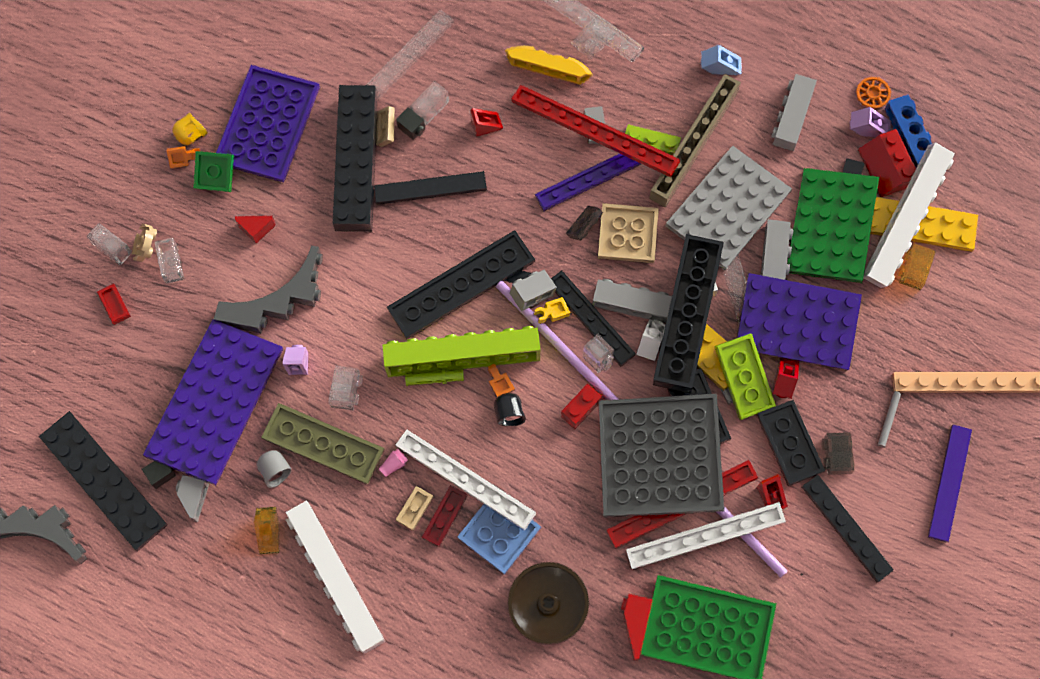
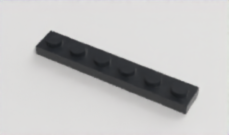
M819 475L801 487L877 583L894 571Z

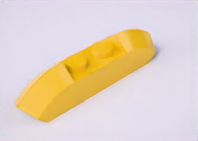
M515 46L505 49L511 66L579 85L587 82L593 75L584 64L570 57L565 59L560 55L547 54L543 50H534L535 47Z

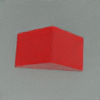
M475 108L470 110L471 123L476 137L503 129L498 112Z
M273 215L235 216L238 227L256 244L275 227L276 223Z
M779 474L765 479L758 484L756 488L765 507L780 503L781 509L788 507Z

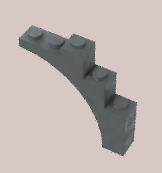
M311 245L308 256L300 270L288 283L277 291L263 298L247 302L231 303L219 301L214 320L237 329L262 333L263 328L267 326L268 318L266 316L288 320L289 315H292L294 312L293 303L315 307L316 301L319 302L321 297V290H319L317 283H314L318 279V265H321L323 260V254H321L319 247Z
M24 505L10 516H8L3 508H0V539L13 536L43 538L62 547L76 562L82 564L87 560L84 555L86 550L80 543L76 544L73 538L75 536L67 528L71 525L68 520L70 515L63 507L60 509L54 505L40 517L33 508L29 509Z

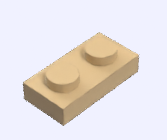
M391 106L377 111L376 145L380 147L394 142L395 108Z
M416 486L396 521L413 531L432 501L433 495Z

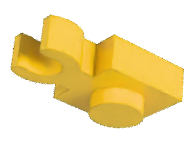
M563 297L546 302L545 308L538 307L534 311V315H543V317L538 319L539 324L546 322L547 318L554 322L570 316V311Z

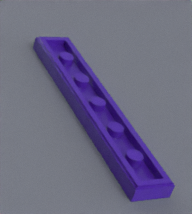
M619 153L536 193L535 197L544 212L641 165V163Z
M954 424L951 426L928 538L946 543L949 542L972 429Z

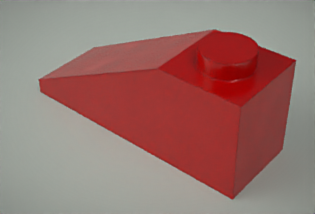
M628 594L627 598H623L621 610H624L623 617L633 659L638 661L653 599Z

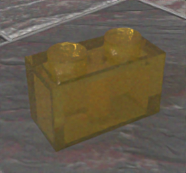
M914 243L911 249L905 252L903 258L906 260L905 265H901L898 276H901L899 283L921 290L926 283L936 251Z

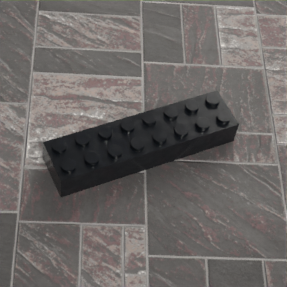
M339 85L332 223L335 231L372 232L378 103L376 85Z
M686 234L653 386L690 394L692 392L724 245L722 241Z

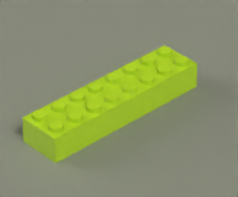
M526 326L520 330L507 328L502 332L488 330L484 331L483 334L469 332L465 333L464 336L450 334L446 335L445 338L431 336L427 337L426 340L408 339L406 342L389 341L387 344H382L384 367L388 377L405 376V374L442 371V369H471L488 367L492 364L498 366L540 361L538 328L533 326Z

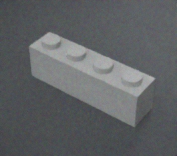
M796 74L794 80L789 81L787 90L790 93L789 96H784L781 106L785 108L783 112H779L777 122L780 123L778 128L774 127L771 136L774 138V146L794 151L817 80Z
M768 219L764 234L761 265L762 276L785 280L786 275H789L790 264H787V258L791 256V247L788 246L789 240H792L793 229H790L791 222Z
M598 279L592 305L596 308L666 323L672 296H669L666 292H651L648 288L644 287L634 288L627 283L616 284L609 279Z

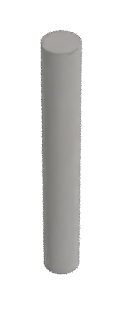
M893 392L877 444L879 447L885 448L901 397L900 392Z

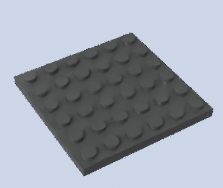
M717 394L599 401L604 518L725 512Z

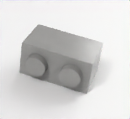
M545 270L535 271L523 280H516L512 284L509 294L519 309L523 311L553 297L557 287Z

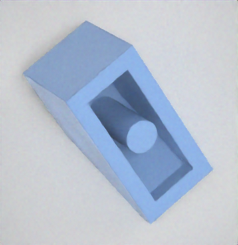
M717 45L701 52V68L711 74L740 75L741 57Z

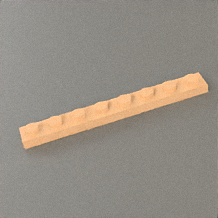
M894 372L892 374L893 391L900 393H1040V372Z

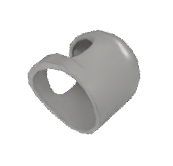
M275 450L262 454L257 461V469L264 477V482L269 488L279 486L292 471L283 455ZM282 471L281 477L269 481L274 475Z

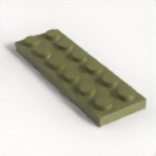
M278 403L261 437L265 441L367 485L385 450L381 446Z

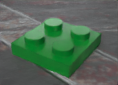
M196 151L193 188L231 192L234 154Z

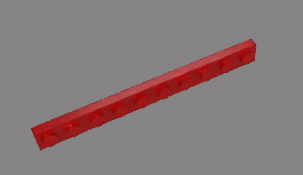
M523 85L519 86L511 98L512 103L668 177L672 176L680 163L678 158Z

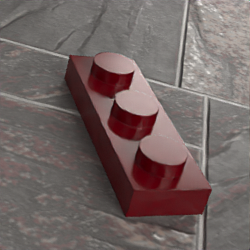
M450 485L422 535V539L440 548L468 494Z

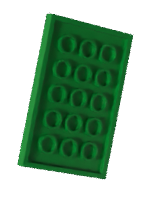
M804 168L790 245L791 256L788 258L787 263L790 264L789 273L863 283L879 177Z
M657 575L640 653L641 656L735 679H762L777 603Z

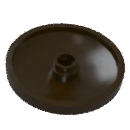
M554 562L538 563L526 568L514 580L508 596L509 615L516 629L527 639L545 645L558 644L570 639L582 628L589 610L588 592L582 579L569 567Z

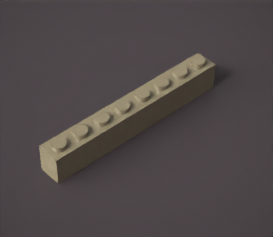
M724 74L673 155L680 160L679 165L671 177L664 174L660 175L651 189L649 199L666 208L737 95L741 82Z

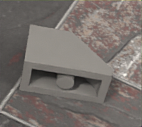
M182 475L181 480L176 485L177 496L189 517L193 521L198 522L209 484L200 479Z

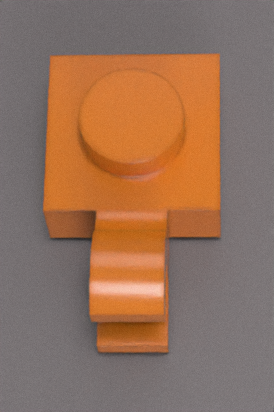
M185 146L168 148L166 152L170 168L189 166V160H195V153L200 151V148H194L186 151Z
M495 364L488 366L487 370L493 378L489 381V384L496 397L515 391L506 372L500 375Z

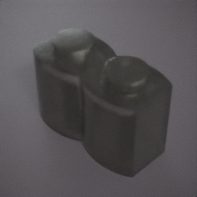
M826 433L821 441L822 450H825L826 458L823 459L824 469H827L828 475L852 474L854 471V457L851 433Z

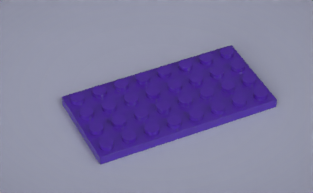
M212 319L143 456L216 486L283 351V347Z

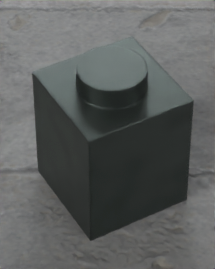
M409 107L396 119L397 127L412 140L417 136L420 137L425 131V120Z
M155 461L142 469L155 489L176 476L173 468Z

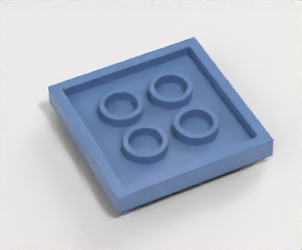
M483 504L457 538L505 575L539 532L541 526L532 520L528 527L523 530Z

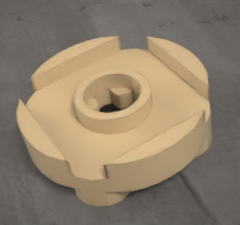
M146 224L140 226L139 229L142 232L141 234H136L132 248V254L136 255V257H133V260L143 262L146 258L151 257L153 252L151 247L152 240L155 239L157 234L156 229Z

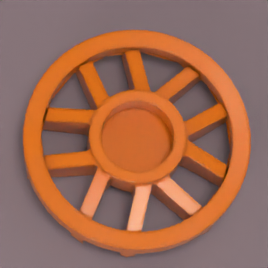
M867 77L857 87V100H859L862 106L867 108L871 107L874 110L883 108L891 97V89L883 79ZM875 81L880 82L878 86L874 85ZM881 84H883L886 87V89H880Z

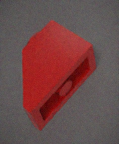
M780 358L773 386V394L780 398L792 399L798 381L799 361Z

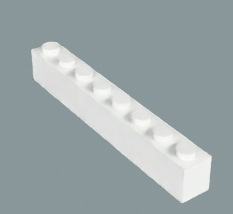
M936 142L928 145L864 271V279L880 288L888 287L892 284L895 278L894 273L902 265V257L910 249L912 244L910 241L920 229L919 223L921 219L926 217L928 213L927 208L934 201L938 186L944 182V174L952 166V158L955 153Z
M308 501L287 511L286 514L289 518L285 520L291 530L295 528L298 534L295 538L300 547L304 545L307 550L304 555L309 564L314 563L316 567L314 573L317 579L324 581L326 587L323 590L327 597H332L336 603L333 605L335 612L338 616L342 614L345 620L342 624L346 632L353 634L355 639L352 640V643L356 650H361L365 654L384 643L385 640Z

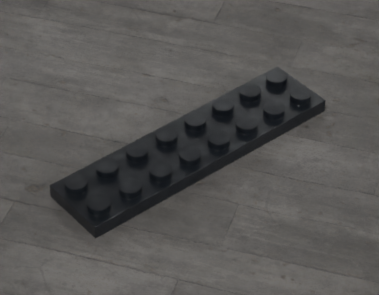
M514 230L387 306V310L405 338L409 339L492 289L500 281H505L535 262V258Z
M70 411L39 436L136 551H139L168 526Z

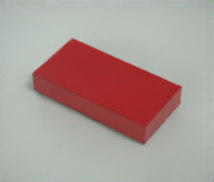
M114 283L97 291L113 325L131 317Z

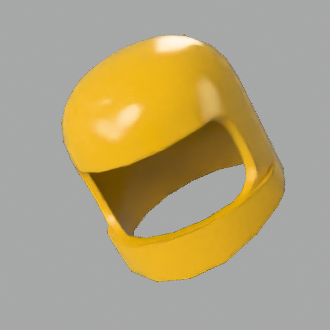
M191 113L178 120L172 128L175 138L184 146H189L199 137H205L208 134L204 126Z

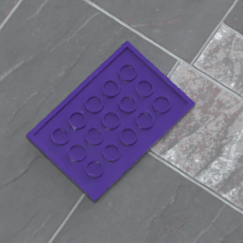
M250 65L216 153L234 154L233 169L284 183L318 94L319 83Z
M748 273L737 338L752 333L758 354L849 370L862 294Z

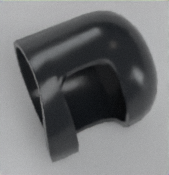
M504 393L499 395L494 401L496 419L499 425L519 426L525 423L526 416L522 409L521 399L517 394ZM512 416H521L520 418L511 421H507L505 419Z

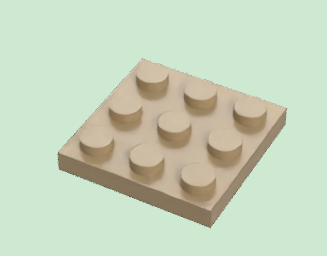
M603 203L598 258L654 263L658 208Z

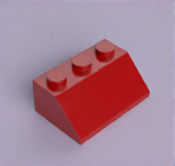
M897 129L878 135L858 149L870 176L879 177L877 191L880 198L907 188L916 168Z

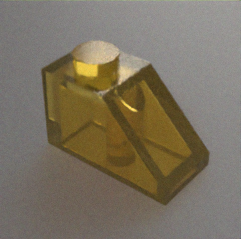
M256 508L254 526L259 554L279 553L277 508Z

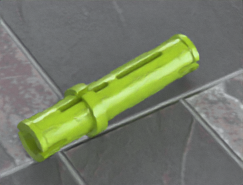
M442 369V371L405 374L406 386L432 383L447 384V382L464 381L463 369Z

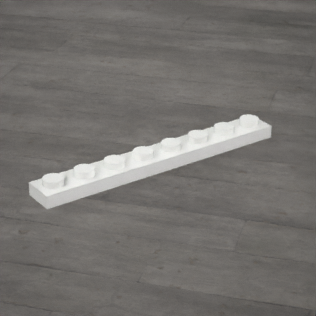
M406 430L397 442V448L523 530L528 527L536 515L535 511L409 430Z
M776 503L629 548L626 551L631 567L635 569L785 523L786 520L780 503Z

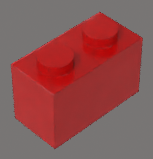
M587 383L561 411V418L576 429L599 405L602 396Z

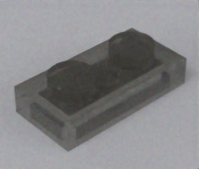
M587 206L566 234L571 239L581 241L586 237L592 226L598 222L603 212L600 208Z

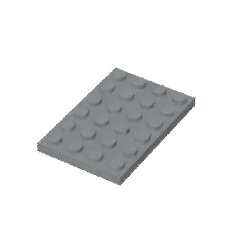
M732 146L667 221L665 226L683 240H685L686 234L724 242L719 267L726 270L789 195L792 188Z

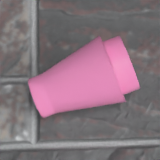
M399 449L393 450L382 466L379 467V470L387 477L389 474L405 466L408 459Z

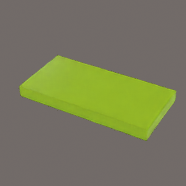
M752 333L714 346L739 420L776 406Z

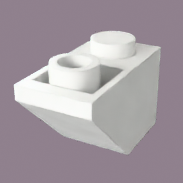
M649 319L636 355L655 361L662 343L666 324L659 320Z

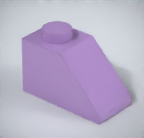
M871 107L851 112L850 129L860 136L877 137L890 131L891 121Z
M302 345L286 347L283 366L288 375H308V351L306 347Z

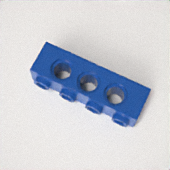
M907 94L888 101L884 110L891 121L893 129H897L915 168H917L928 145L932 144L930 133L923 126L922 117L916 111L915 102ZM917 146L922 147L924 150H919Z

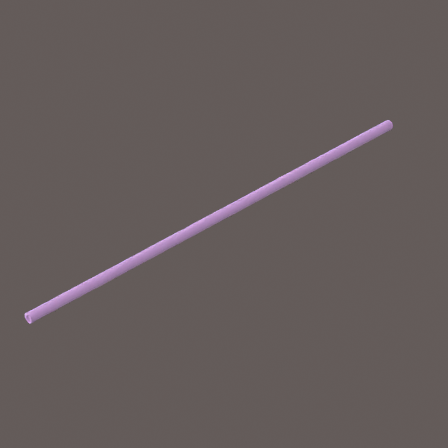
M503 281L496 285V288L535 328H538V331L606 400H619L545 323H538L539 317L534 315L530 308L523 311L519 309L509 294L511 289ZM725 507V512H716L723 520L733 517ZM751 533L740 536L780 578L787 572Z

